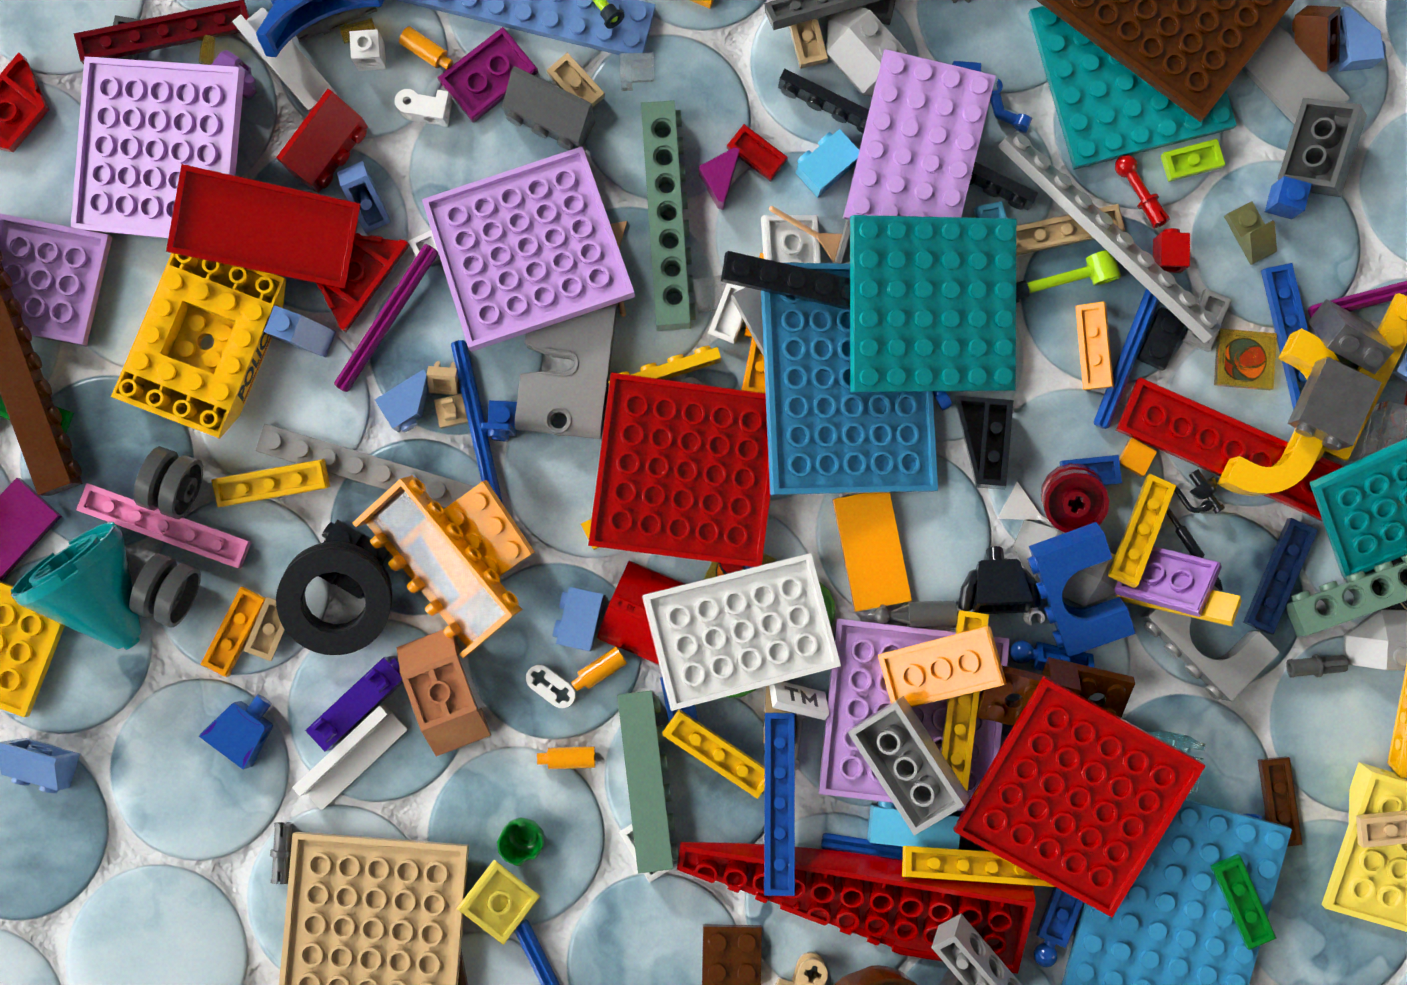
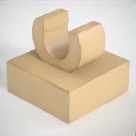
M436 361L434 366H428L426 375L429 393L458 395L459 380L455 362H451V367H441L440 361Z
M462 394L434 400L441 429L468 423Z

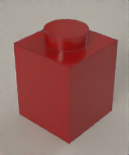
M1169 228L1164 229L1163 232L1153 239L1154 261L1164 271L1181 273L1190 267V233H1180V229Z

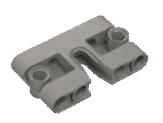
M617 303L526 333L525 344L527 348L553 358L572 360L574 366L569 372L547 370L522 373L520 375L515 430L550 433L557 436L567 435L601 439L616 325ZM563 415L567 418L566 425L560 429L554 428L552 426L554 417Z

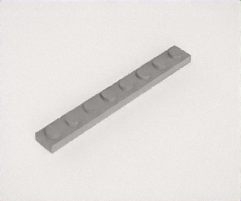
M264 424L256 448L257 452L294 463L325 459L328 473L384 490L391 488L399 479L413 475L414 478H418L425 485L426 492L432 500L437 501L444 508L475 487L268 424ZM406 492L402 494L404 496L409 497V495Z

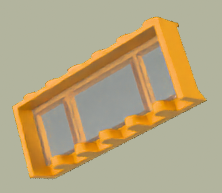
M413 475L401 478L352 523L355 527L364 524L368 525L375 534L370 539L372 546L375 548L386 547L394 557L388 562L390 568L394 571L404 569L412 579L407 584L408 590L411 593L421 591L430 601L425 607L426 612L431 616L439 613L448 623V626L443 630L444 634L450 639L456 635L461 639L467 648L460 653V656L465 658L476 651L479 646L523 609L518 605L517 597L512 592L507 591L500 583L499 575L493 569L488 568L482 561L480 552L474 546L469 545L464 539L462 530L456 524L451 523L445 516L443 507L437 501L432 500L427 494L425 485L418 478H414Z

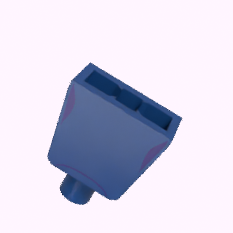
M259 694L256 695L249 706L242 701L234 702L199 737L241 769L250 768L255 763L273 728V724L263 717L272 703Z

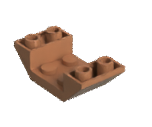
M443 630L396 647L401 678L420 730L436 757L491 736L483 710L477 707L459 658L461 650L456 637L450 639L444 634Z

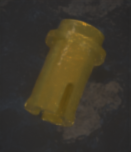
M372 18L348 25L347 22H344V26L339 27L344 44L350 42L349 31L375 29Z

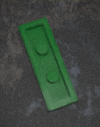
M1236 854L1210 865L1245 947L1251 950L1277 939L1241 856Z

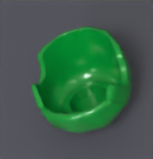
M527 818L514 819L504 826L498 838V853L504 861L515 866H521L524 862L531 859L535 860L541 853L545 843L544 832L534 820Z

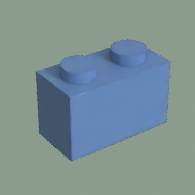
M569 587L568 592L563 591L559 605L560 609H564L562 619L556 620L553 630V637H557L556 644L592 651L605 597L604 594Z

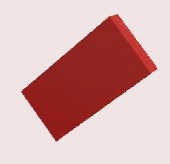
M745 124L742 125L727 144L728 150L738 148L739 158L770 182L788 160L785 154Z

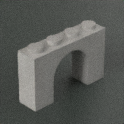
M1148 608L1140 616L1145 622V629L1157 638L1159 636L1166 643L1165 649L1173 657H1180L1187 664L1185 666L1186 671L1195 679L1200 678L1207 685L1206 691L1216 700L1232 701L1280 653L1260 631H1248L1225 655L1211 659L1201 654L1191 641L1189 628L1192 617Z

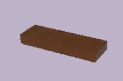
M1290 757L1259 759L1258 767L1266 821L1288 826L1292 829L1287 847L1302 845Z

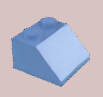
M27 738L0 742L1 775L11 777L12 783L19 785L36 784L40 786L39 790L47 793H57L59 790L70 788L80 753Z

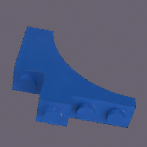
M271 0L273 6L258 28L256 36L267 57H277L293 37L317 21L347 10L381 7L385 0Z

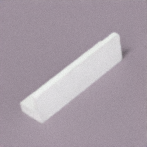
M260 8L247 20L240 14L232 21L236 28L309 113L327 89H330L337 95L335 90L292 40L284 46L277 57H267L256 36L258 28L268 14L265 8Z
M386 704L380 705L292 788L299 796L307 794L319 809H325L408 730L407 727Z

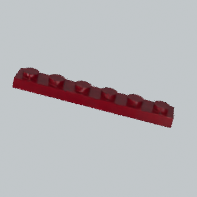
M238 0L73 34L80 61L84 65L85 57L119 58L241 33L232 21L240 14L247 20L249 13L245 0Z

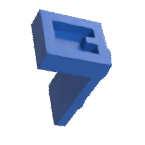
M489 400L488 422H482L481 429L488 437H492V440L509 441V437H517V430H515L517 402Z

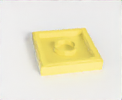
M493 860L457 909L504 945L540 898V895L497 861Z

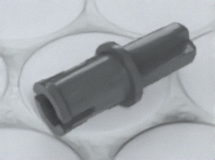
M1315 654L1312 658L1289 659L1286 662L1287 673L1290 678L1307 675L1322 677L1323 674L1346 672L1349 665L1344 655L1320 657L1318 654Z

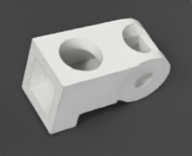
M403 89L396 94L395 105L405 119L448 127L453 99L448 91L437 90L436 97L418 95L411 89Z

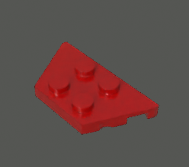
M19 52L0 73V150L14 152L50 110L28 60Z
M355 233L345 289L316 283L341 330L344 332L349 330L410 246L407 241L383 239L381 236L374 235L363 236L360 233Z

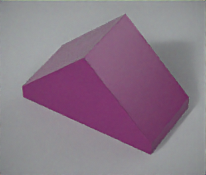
M732 148L699 166V176L715 205L721 210L724 209L739 158L738 148Z

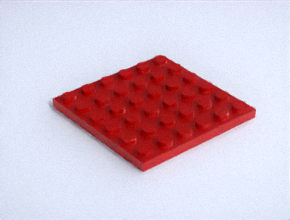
M611 372L588 546L749 567L761 566L771 496L766 393Z
M1043 676L953 829L955 833L1106 915L1113 917L1206 765Z

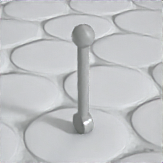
M795 713V717L797 719L795 732V770H797L800 767V761L798 759L802 723L806 716Z

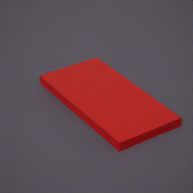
M181 164L166 252L345 289L361 204Z

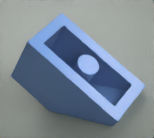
M1343 7L1340 13L1339 72L1373 68L1385 58L1386 46L1384 41H1382L1381 31L1350 7Z
M363 161L337 172L340 186L347 200L361 204L358 220L365 233L391 223L378 190Z
M275 305L264 330L273 339L325 358L336 334V331Z
M424 369L375 399L390 426L397 432L401 430L407 432L418 425L417 420L423 416L429 392L427 372Z

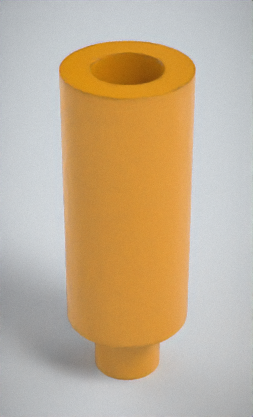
M406 27L401 33L399 44L433 67L439 68L442 66L447 70L452 66L453 60L447 57L445 49L412 27Z
M614 647L578 671L579 677L573 680L571 684L576 691L585 686L590 689L628 663L619 649Z
M595 746L548 748L547 753H537V765L548 764V769L595 768Z

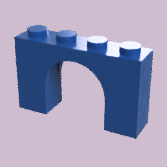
M1097 522L1029 546L1032 557L1027 558L1033 575L1038 573L1040 582L1036 583V587L1041 599L1046 598L1048 606L1044 608L1049 623H1054L1057 630L1052 632L1054 641L1058 648H1064L1068 657L1136 634L1128 608L1120 597L1087 608H1075L1063 602V589L1067 581L1075 573L1112 559L1105 533Z

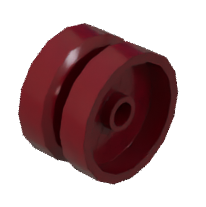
M1069 463L1057 467L1047 475L1041 487L1040 497L1047 519L1056 529L1064 533L1094 522L1100 525L1108 514L1110 500L1107 490L1096 472L1083 464Z

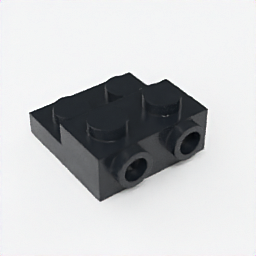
M338 519L335 524L330 522L322 534V537L325 538L324 542H347L362 547L373 554L382 565L390 553L385 546L380 548L373 547L370 543L371 537ZM337 572L319 575L322 579L335 584L358 599H362L364 596V591L359 583L348 575Z

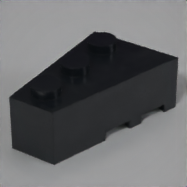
M955 396V404L976 488L1005 490L1014 400Z

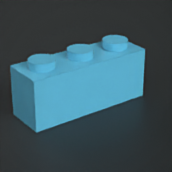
M878 801V805L870 804L867 840L870 843L902 847L917 846L959 849L960 835L955 833L953 828L960 816L953 812L914 836L893 803Z

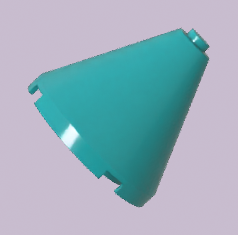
M107 522L96 526L69 541L70 546L56 555L51 553L28 571L11 589V596L19 605L113 648L121 649L124 647L125 650H128L140 641L138 636L142 630L139 615L133 613L129 608L133 585L123 534L114 522Z

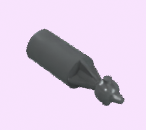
M955 601L907 602V605L892 611L886 608V605H880L874 612L868 614V618L876 620L880 624H886L890 620H894L914 628L955 627L957 623V609Z

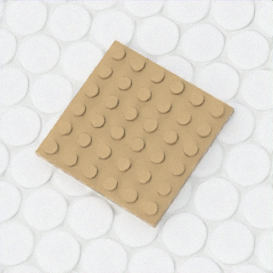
M294 832L291 846L279 985H458L464 914L457 907L465 898L469 845Z

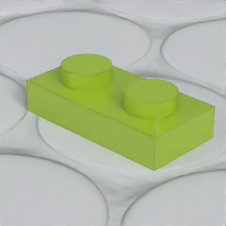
M1218 138L1167 151L1161 155L1168 182L1221 169L1225 166Z

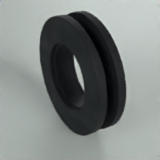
M347 542L316 544L299 553L285 570L276 594L277 614L285 631L304 648L324 655L353 653L372 643L384 629L392 606V584L382 563L362 547ZM331 572L348 575L357 581L364 591V610L357 618L348 623L332 624L320 620L312 614L306 604L305 591L312 579L323 573Z

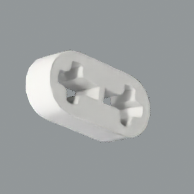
M535 665L528 670L526 674L527 685L555 707L566 708L575 701V688L549 667ZM545 671L544 678L551 683L549 687L544 683L535 685L533 683L535 677L532 675L533 672ZM555 686L559 690H563L566 687L569 690L567 693L570 697L569 701L563 700L558 702L556 700L558 694L552 690V687Z

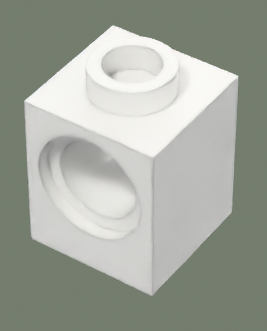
M378 29L349 31L351 60L357 70L386 69L385 42Z

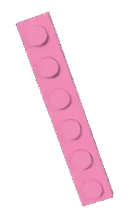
M88 483L76 509L82 513L107 522H114L121 527L238 569H242L252 543L251 541L184 517L174 519L160 513L159 508L153 511L136 505L134 499Z

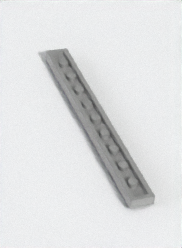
M1015 131L1004 138L998 147L1203 343H1206L1213 337L1222 325L1217 321L1213 313L1206 311L1196 301L1192 293L1185 291L1175 281L1171 273L1164 271L1154 261L1151 254L1143 251L1134 243L1131 235L1115 225L1112 218L1092 203V199L1086 193L1076 188L1066 174L1056 169L1046 155L1037 151L1025 135Z

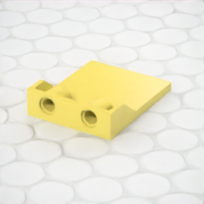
M1358 762L1349 789V825L1321 904L1325 909L1407 932V844L1362 848L1358 844L1356 815L1407 810V778H1400L1395 772Z

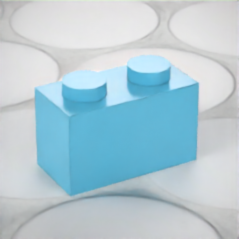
M841 129L834 134L831 132L827 133L818 142L819 147L813 152L810 150L806 151L797 160L796 175L817 198L856 166L859 149Z

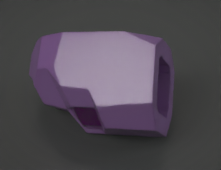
M228 50L220 52L211 65L233 66L245 69L243 97L247 99L252 97L256 93L255 79L251 75V67Z

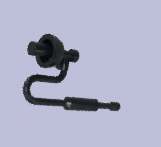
M1199 469L1189 474V477L1196 485L1189 492L1197 499L1203 500L1207 498L1209 501H1203L1200 507H1193L1177 486L1174 490L1183 505L1190 512H1205L1213 507V512L1216 514L1225 508L1223 504L1220 505L1213 495L1217 490L1215 477L1213 476L1206 480ZM1168 507L1166 514L1176 527L1175 532L1192 556L1203 558L1205 554L1186 526L1179 523ZM1218 577L1214 586L1222 591V582Z

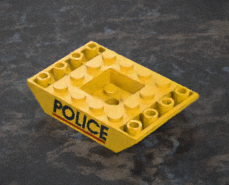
M171 253L111 397L220 439L239 418L272 340V337L267 335L264 330L274 305L281 308L284 307L286 279L275 274ZM211 335L214 338L213 346L208 350H203L201 340L205 336Z

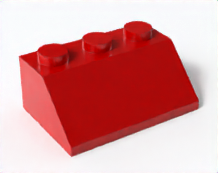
M327 89L276 158L291 175L319 194L322 188L325 189L330 185L336 169L347 162L356 143L359 144L364 139L368 126L358 113L333 91Z

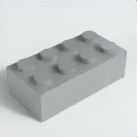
M904 695L855 725L848 732L914 836L964 807L970 796Z

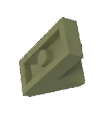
M1253 201L1224 216L1250 265L1277 252L1275 222L1272 220L1265 224Z

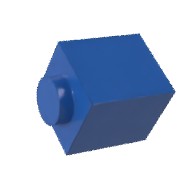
M1286 176L1282 177L1271 186L1265 212L1292 220L1305 211L1312 184Z

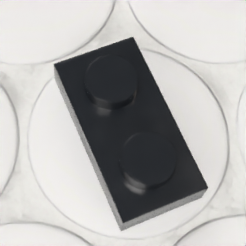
M1164 307L1159 308L1137 356V360L1161 371L1165 370L1185 324L1170 310Z

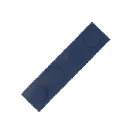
M1293 518L1286 520L1243 623L1267 634L1274 635L1314 541L1317 529Z

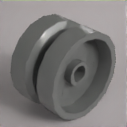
M161 446L156 447L146 457L136 478L134 487V501L136 505L153 511L159 508L161 514L174 519H181L192 507L200 490L204 467L202 461L186 455L179 457L175 451Z
M155 554L144 565L135 581L130 596V610L145 618H150L154 615L157 623L167 627L177 626L187 615L198 593L201 581L200 570L186 563H181L177 566L175 559L163 554Z

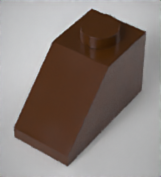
M1307 5L1295 15L1292 22V31L1295 32V44L1322 72H1327L1339 62L1341 7Z

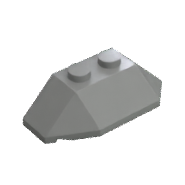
M859 6L834 13L828 18L827 56L863 96L872 97L884 49L908 55L909 53L871 10Z
M1024 520L1013 547L1019 556L1023 568L1027 569L1037 582H1040L1038 573L1033 575L1027 558L1032 557L1029 546L1064 534V532ZM1111 553L1112 559L1075 573L1067 581L1062 597L1085 607L1116 594L1114 589L1118 581L1108 577L1115 555Z
M1378 610L1363 620L1353 630L1344 634L1343 655L1348 660L1349 665L1405 671L1407 665V610Z

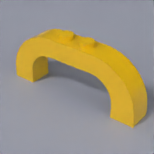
M1302 328L1289 335L1278 358L1297 368L1305 376L1306 380L1316 361L1329 357L1339 362L1335 353L1326 348L1319 337ZM1294 430L1282 457L1272 467H1262L1241 456L1228 460L1217 485L1231 492L1246 496H1261L1283 491L1297 484L1308 474L1315 461L1322 457L1326 447L1322 444V440L1314 436H1302Z

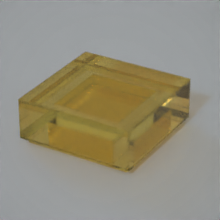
M203 36L200 44L198 64L211 65L213 63L216 37Z

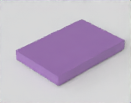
M1153 546L1139 585L1136 588H1132L1118 581L1114 591L1116 595L1201 617L1222 566L1217 561Z

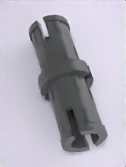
M284 822L274 823V846L270 850V857H273L271 884H278V882L280 884H288L292 828L294 824L292 822H286V824Z

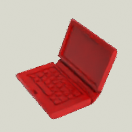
M628 561L608 605L597 639L659 665L642 596L685 585V583Z

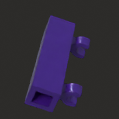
M383 657L305 730L324 752L332 750L403 683L398 659L396 657L393 659Z

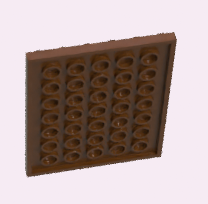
M1295 0L1037 1L1201 122Z

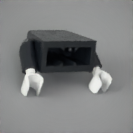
M994 546L986 549L987 560L979 561L976 569L968 573L961 586L958 608L961 611L972 610V612L983 614L1024 613L1023 619L1025 623L1031 626V617L1036 613L1037 622L1042 624L1045 616L1038 610L1041 603L1035 578L1027 569L1022 568L1021 562L1018 559H1004L1002 547Z

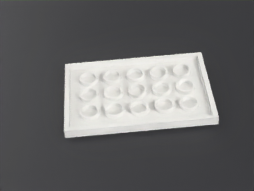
M811 553L642 596L671 711L841 666Z

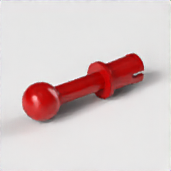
M1131 155L1119 157L1115 162V171L1119 176L1127 178L1141 200L1137 207L1143 209L1154 229L1166 224L1170 217L1157 200L1159 198L1158 194L1151 195L1136 172L1138 167L1136 159Z

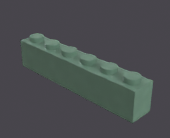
M653 690L619 694L617 699L638 874L671 870L674 868L673 862L678 861L677 843H671L670 832L675 831L673 813H667L666 802L672 801L670 783L664 784L663 772H668L666 754H660L659 743L665 742L662 733L663 725H657L656 714L661 713L659 696H653Z

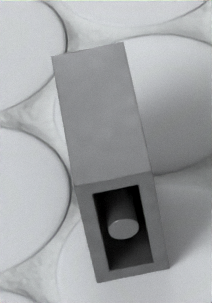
M1328 299L1322 303L1308 321L1326 348L1373 374L1377 373L1394 352L1373 324Z
M1329 357L1316 361L1287 424L1295 427V431L1302 436H1314L1322 440V444L1332 450L1353 446L1382 382Z

